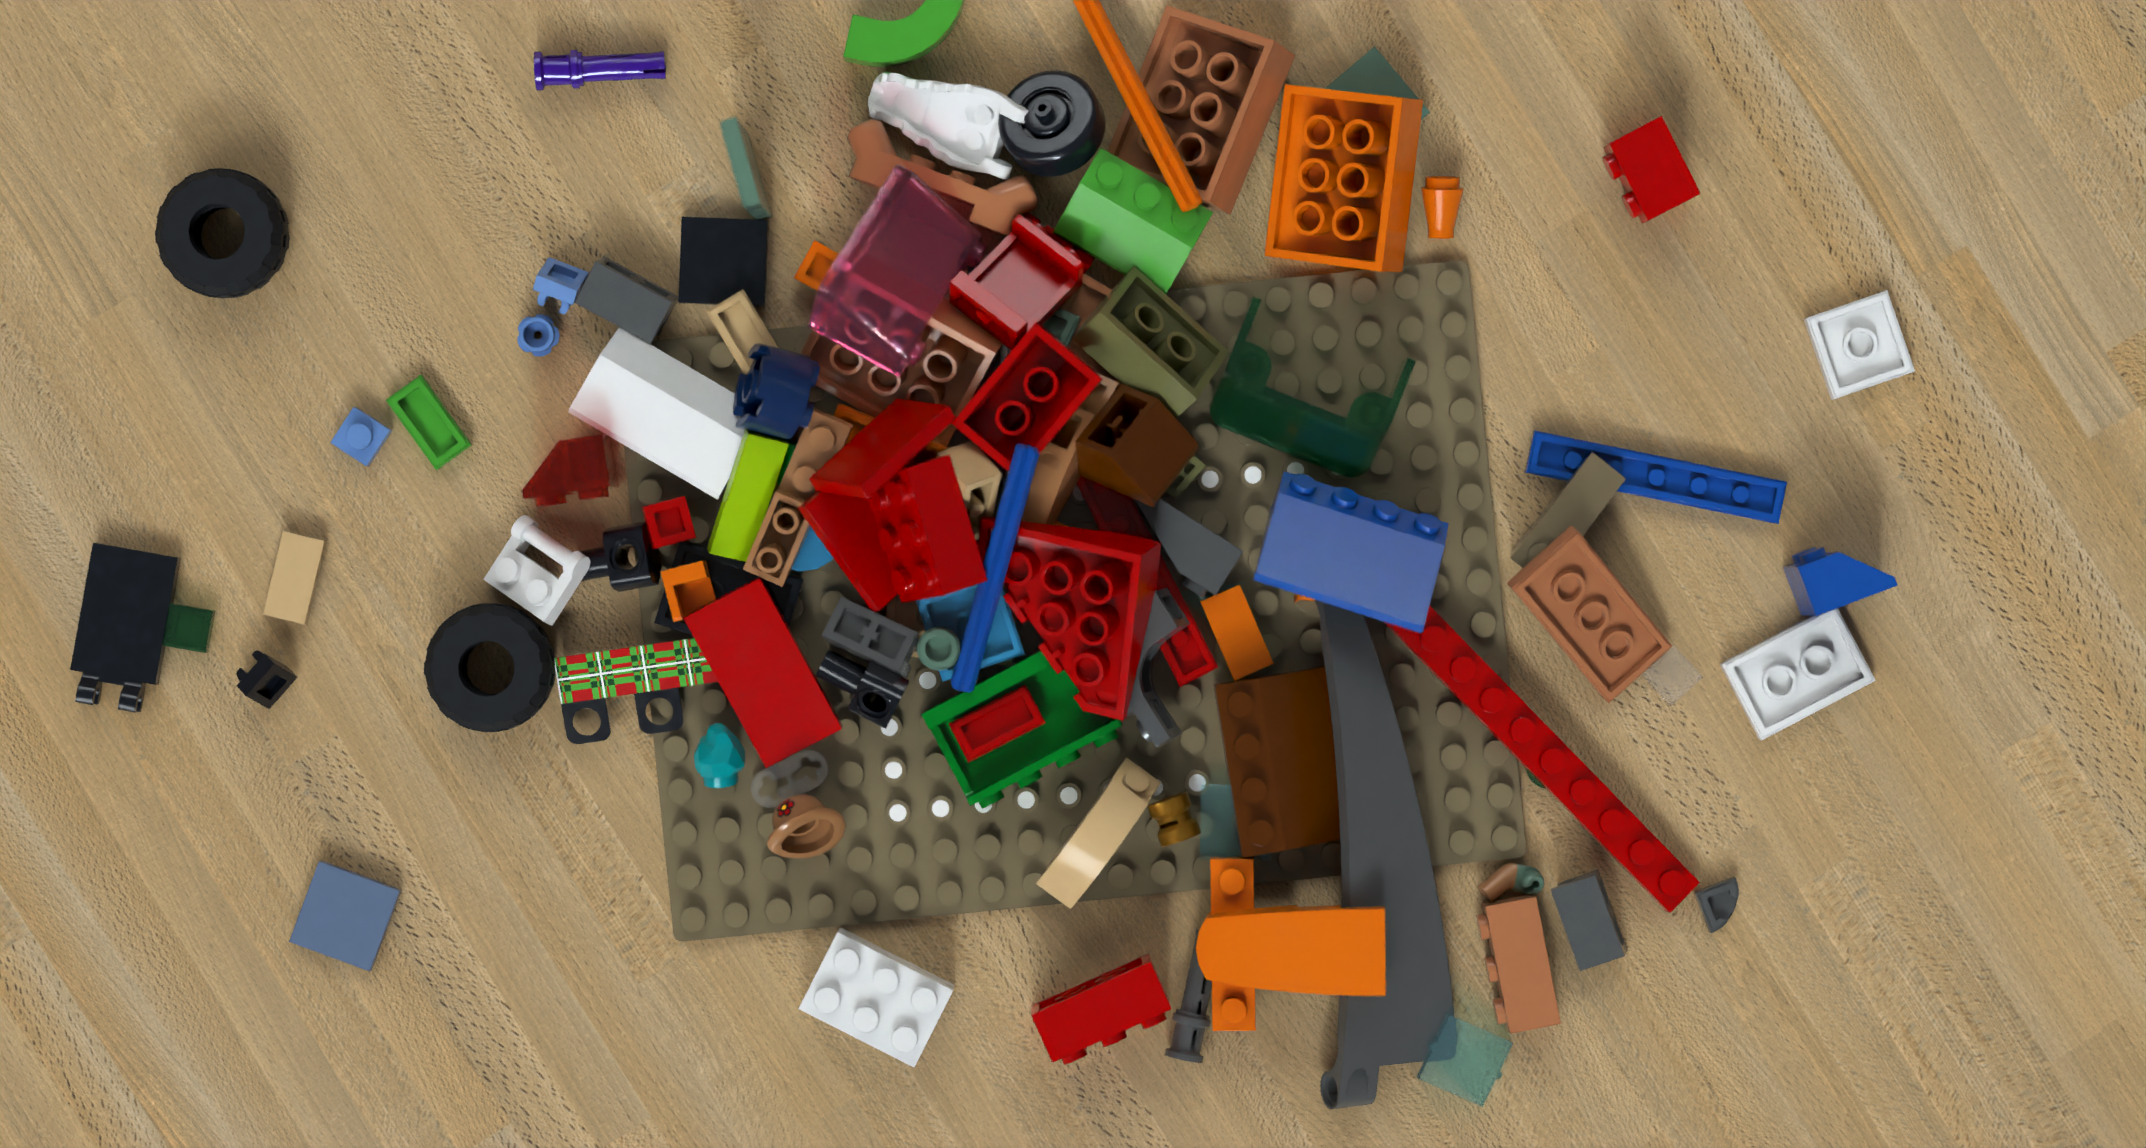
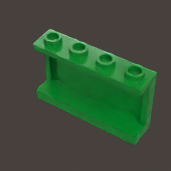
M1041 650L975 685L972 692H961L921 714L959 782L968 804L972 806L979 802L982 809L1004 798L1002 789L1017 782L1021 789L1042 778L1043 775L1040 769L1055 762L1057 767L1061 768L1080 758L1081 755L1078 749L1094 742L1096 748L1116 739L1119 737L1116 729L1123 726L1121 720L1083 711L1074 699V696L1080 693L1065 670L1057 674ZM1026 684L1045 724L968 763L949 727V723Z

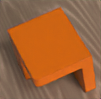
M706 560L660 571L674 622L684 620L683 618L686 614L716 599Z

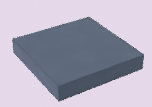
M320 860L289 942L371 971L402 890Z

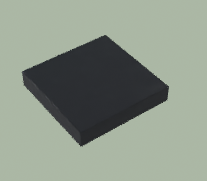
M682 217L678 303L717 305L744 289L754 306L765 307L769 221Z

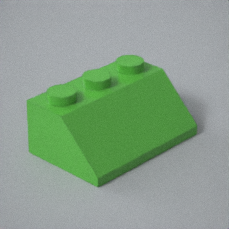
M1100 147L1057 223L1053 234L1124 275L1135 266L1160 290L1167 294L1213 212L1201 205L1188 212L1181 211L1167 185Z

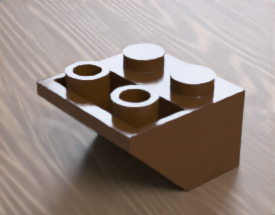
M1124 384L1118 387L1075 441L1080 476L1151 507H1154L1199 449L1197 441L1159 399Z

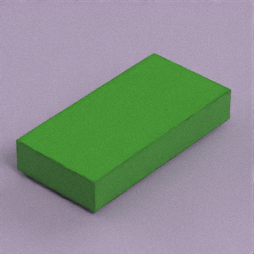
M423 375L418 376L386 399L389 406L436 470H439L472 446L470 440Z

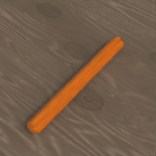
M1073 0L1179 208L1183 212H1188L1198 207L1202 203L1201 195L1099 0Z

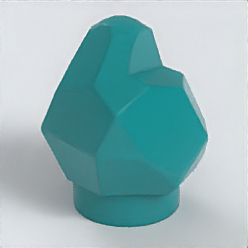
M714 723L709 726L707 734L700 738L694 752L695 768L703 777L704 785L709 788H725L738 783V772L745 766V750L740 740L721 723Z

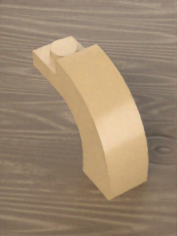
M1126 757L1083 820L1055 854L1036 884L1071 909L1128 835L1148 806L1149 800L1161 782Z

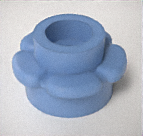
M537 314L533 318L528 316L518 326L519 336L517 337V342L524 352H532L534 356L541 357L549 354L551 348L559 342V330L557 327H554L553 320L547 315ZM540 331L542 333L541 339H535V332Z

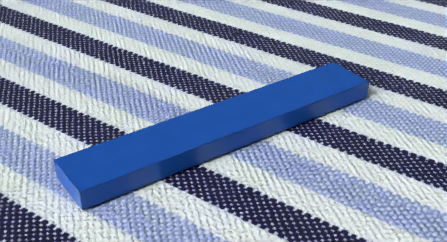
M1533 431L1525 473L1568 481L1593 451L1626 478L1617 492L1779 524L1787 485L1785 481Z

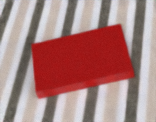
M895 399L809 479L817 491L869 499L949 426L956 417L949 405Z
M817 491L798 507V510L871 611H880L898 594L892 585V570L887 553L879 542L880 530L877 520L867 499Z

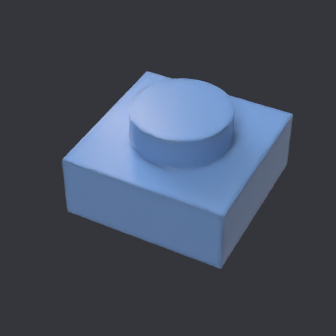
M353 407L330 443L365 466H370L392 430L359 408Z

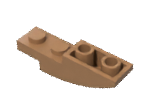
M1097 373L1103 380L1039 455L1021 521L1054 525L1081 477L1079 475L1075 441L1120 386L1118 382Z
M815 407L813 408L810 423L802 431L743 570L781 587L784 586L811 529L809 523L798 510V507L817 492L809 478L846 445L854 426L853 424Z

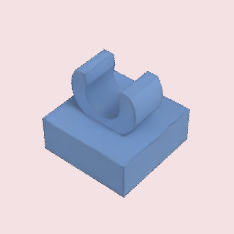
M549 257L537 274L533 290L540 292L537 298L538 305L544 306L550 296L561 300L562 304L559 313L565 314L570 306L575 303L589 272Z

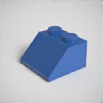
M1812 547L1791 555L1794 563L1783 566L1801 615L1818 616L1898 586L1895 577L1840 552H1825L1824 547L1817 549Z

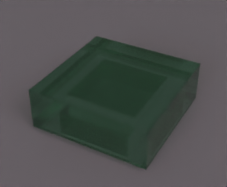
M170 603L163 646L208 653L215 610Z

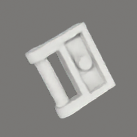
M523 515L513 524L511 529L512 536L483 580L543 622L553 626L587 573L591 562L580 551L572 552L541 531L535 520L527 515ZM530 544L563 566V573L560 578L524 554Z

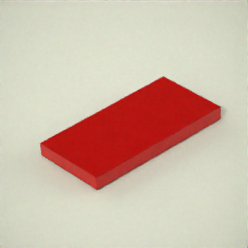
M761 577L755 578L684 616V621L766 768L842 729L843 725Z

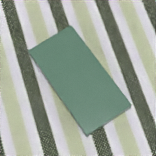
M736 117L721 121L720 128L742 205L757 220L772 217L748 132Z

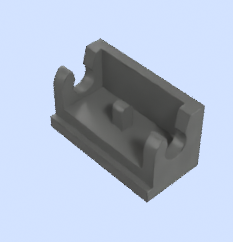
M604 256L595 261L575 303L651 344L656 335L659 336L679 296Z
M840 597L822 633V636L830 645L868 663L872 661L906 679L911 671L909 660L913 652H917L919 641L917 638L918 632L843 597Z
M1598 869L1557 884L1558 886L1551 888L1553 899L1580 971L1625 956L1627 947Z

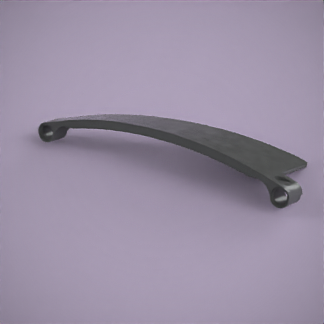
M1314 599L1320 615L1321 642L1334 738L1340 822L1342 907L1385 906L1386 996L1339 995L1338 1054L1333 1068L1324 1072L1320 1083L1323 1102L1331 1110L1372 1104L1377 1093L1379 1066L1451 1058L1455 1053L1456 1029L1447 950L1431 858L1409 762L1383 671L1364 615Z

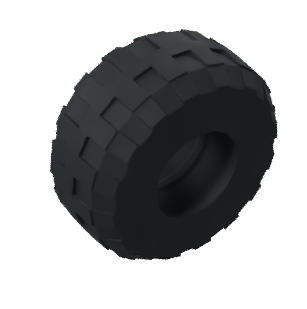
M215 168L199 173L195 172L185 177L182 182L174 186L167 194L156 217L155 240L164 266L183 286L207 297L221 299L237 298L248 295L256 289H261L280 270L284 263L286 251L289 248V222L286 212L280 204V200L263 182L238 170ZM232 208L238 212L243 220L245 229L243 243L229 257L213 259L207 254L202 245L201 231L203 224L209 215L217 210Z
M499 603L472 605L447 618L431 638L424 662L427 689L439 710L458 725L480 732L509 730L532 718L548 699L556 676L555 653L548 635L542 626L525 612ZM486 641L501 644L509 651L514 663V674L511 683L505 690L496 694L480 691L472 684L467 673L469 654L476 645Z

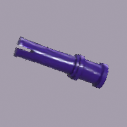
M571 50L568 55L543 56L541 51L534 52L536 90H544L545 86L572 85L573 89H580V86H584L585 82L666 79L665 52L583 56V53L578 52V50Z

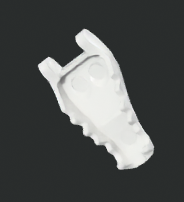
M886 71L877 76L868 97L870 117L900 128L903 135L912 139L917 145L928 148L934 157L943 160L946 164L968 171L991 174L1005 180L1010 178L1013 166L999 159L1003 147L998 128L999 113L1016 122L1025 123L1024 117L1029 110L1003 93L978 85L917 80L899 73Z

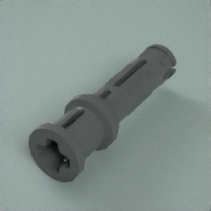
M1196 930L1181 1009H1176V1013H1173L1172 1020L1176 1023L1171 1047L1165 1050V1056L1202 1063L1203 1056L1200 1054L1203 1036L1205 1028L1210 1027L1211 1024L1210 1016L1206 1015L1212 981L1206 980L1198 964L1196 943L1199 930Z

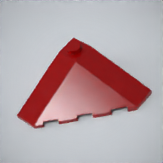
M993 517L981 518L978 550L982 563L985 559L996 519ZM1021 521L1004 580V585L1009 592L1003 598L1022 624L1030 620L1044 640V643L1038 646L1057 674L1063 670L1068 674L1080 692L1074 696V699L1083 711L1118 720L1126 719L1157 585L1161 542L1123 533Z

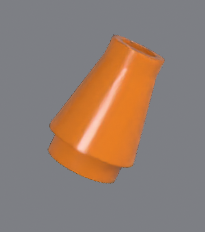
M1425 177V187H1421L1429 238H1454V227L1464 188L1460 187V177Z

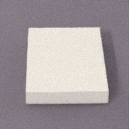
M1838 608L1818 616H1810L1720 664L1759 740L1766 739L1876 681Z

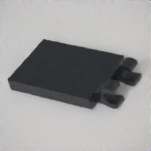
M93 543L70 670L83 672L78 684L75 702L98 705L102 682L123 686L118 710L141 712L146 683L159 685L181 558Z

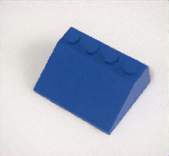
M1284 471L1268 515L1253 580L1422 633L1445 548L1449 523L1440 521L1431 514H1418L1399 508L1390 501H1377L1358 495L1346 487L1336 488L1317 482L1305 474H1292Z

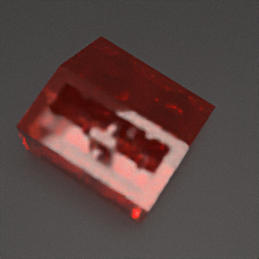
M601 434L558 441L523 488V499L535 500L536 507L566 504V495L578 493L579 500L584 501L609 497L608 489L619 487L612 438Z

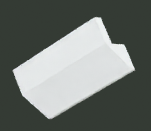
M620 327L599 355L568 411L575 417L717 500L728 484L745 429L735 426L738 419H741V416L733 414L735 395L733 392Z

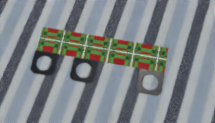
M694 638L554 658L566 736L573 744L604 741L609 737L611 729L605 698L634 694L640 729L644 733L654 734L675 731L683 725L678 687L718 682ZM664 698L671 703L673 717L668 723L656 725L648 720L646 706L652 699ZM589 708L598 713L601 724L596 733L582 735L575 730L573 717L580 709Z

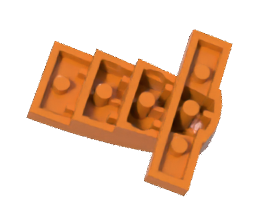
M1254 857L1210 858L1211 912L1208 913L1198 932L1196 953L1202 973L1206 980L1212 981V1031H1256L1255 988L1323 995L1386 996L1385 906L1341 907V905L1297 907V905L1254 908Z

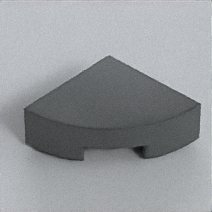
M1735 877L1694 892L1710 933L1722 928L1735 909L1739 896L1738 883Z

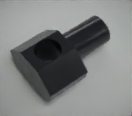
M645 521L608 528L603 532L602 536L604 547L580 551L591 562L582 581L609 576L612 588L618 592L659 585L662 567L659 548L652 549ZM632 546L636 548L639 554V560L635 567L631 565L628 559V552Z
M830 649L827 651L816 673V677L854 695L847 710L885 729L910 681L870 661L866 668Z

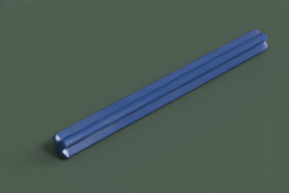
M1017 444L1015 446L983 562L988 581L977 584L960 646V656L955 664L951 678L952 688L959 691L972 692L975 688L1039 458L1038 449L1031 445Z

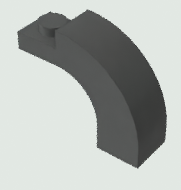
M1168 588L1155 590L1127 713V717L1134 714L1137 716L1136 725L1141 735L1148 742H1153L1156 747L1167 744L1183 734L1159 698L1152 678L1153 662L1160 647L1169 638L1190 624Z

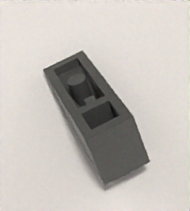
M1134 499L1155 536L1161 542L1178 573L1185 576L1181 584L1202 598L1207 591L1216 595L1243 551L1161 499L1157 501L1154 507Z

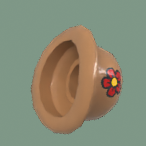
M808 794L794 795L783 800L776 807L772 816L774 831L768 838L767 846L773 853L787 858H810L822 855L834 848L842 839L846 823L841 813L833 808L825 807L818 798Z

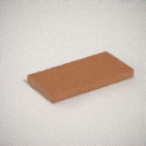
M1572 525L1507 582V585L1607 703L1616 698L1672 647L1670 642Z

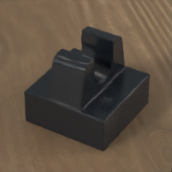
M257 650L252 654L253 658L257 660L253 668L249 672L242 668H239L236 675L240 681L237 687L246 697L270 709L297 679V676L289 667Z

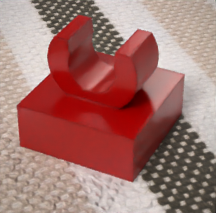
M685 496L641 508L652 549L696 538Z

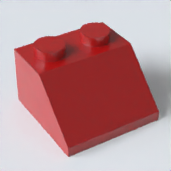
M1662 116L1603 147L1607 154L1602 157L1606 170L1613 180L1620 179L1626 191V194L1622 195L1623 203L1633 219L1638 216L1642 224L1701 194Z

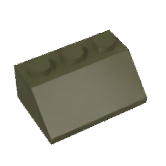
M1135 266L1127 272L1096 307L1072 338L1089 356L1115 377L1120 384L1127 385L1159 399L1175 418L1198 399L1230 353Z

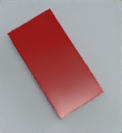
M1025 684L950 722L949 727L967 762L970 763L1044 725L1045 721Z

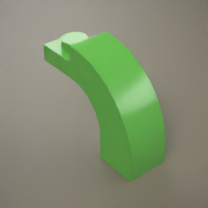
M925 0L914 13L895 21H881L853 14L843 57L846 62L870 67H893L915 61L927 55L945 40L957 23L965 0Z

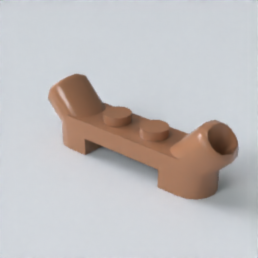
M872 119L849 131L847 139L856 159L848 177L855 181L890 193L895 178L938 193L974 207L969 223L1004 237L1011 232L1012 220L1018 214L1024 215L1037 208L1039 201L1028 177L1018 174L984 190L974 186L976 178L965 173L952 170L950 176L934 171L936 163L916 155H911L910 161L899 158L883 122Z

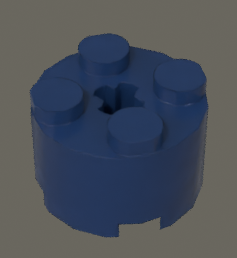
M760 343L754 344L747 354L748 358L754 359L747 375L740 373L737 381L733 414L741 416V419H738L735 426L782 439H790L794 437L798 427L807 428L812 418L813 403L808 402L811 387L816 384L819 376V362L810 360L807 355Z

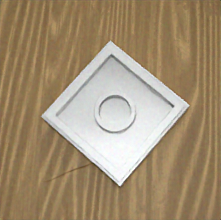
M1887 290L1804 319L1831 400L1915 372Z

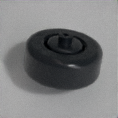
M1060 70L1039 72L1022 80L1007 95V97L1025 107L1029 112L1024 117L1025 123L1016 122L999 113V134L1014 161L1027 172L1044 177L1065 175L1085 165L1099 149L1106 127L1104 110L1091 87L1077 75Z

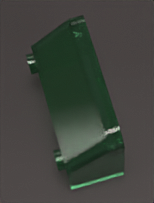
M1253 297L1250 300L1209 405V412L1213 422L1222 429L1341 476L1353 478L1363 475L1371 467L1393 421L1416 361L1407 358L1401 362L1388 397L1375 392L1364 393L1353 401L1346 418L1265 386L1271 372V359L1263 348L1246 341L1261 303L1260 299Z

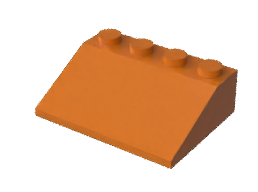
M1285 84L1264 256L1379 272H1402L1423 100Z

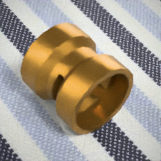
M1187 792L1161 799L1147 806L1151 818L1156 820L1160 829L1157 836L1161 847L1201 834L1198 821L1191 817L1189 809L1192 804Z

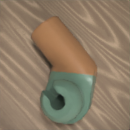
M1506 863L1478 885V889L1483 897L1492 903L1506 890L1535 895L1543 889L1544 878L1534 867Z

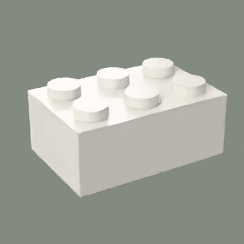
M840 927L799 1010L915 1067L955 985Z

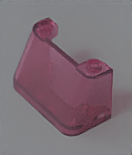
M897 164L825 275L815 297L808 328L900 377L907 364L915 366L921 358L927 345L921 341L924 329L948 292L950 281L961 270L964 272L968 265L975 269L987 248L985 244L981 243L984 234L915 172Z

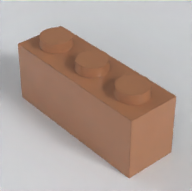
M1525 894L1494 900L1492 903H1481L1483 914L1476 915L1481 940L1488 939L1491 956L1484 957L1489 982H1497L1499 998L1493 999L1497 1024L1505 1023V1029L1510 1034L1561 1024L1536 896Z

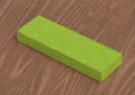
M745 429L707 546L709 554L746 562L768 510L789 445L786 439Z

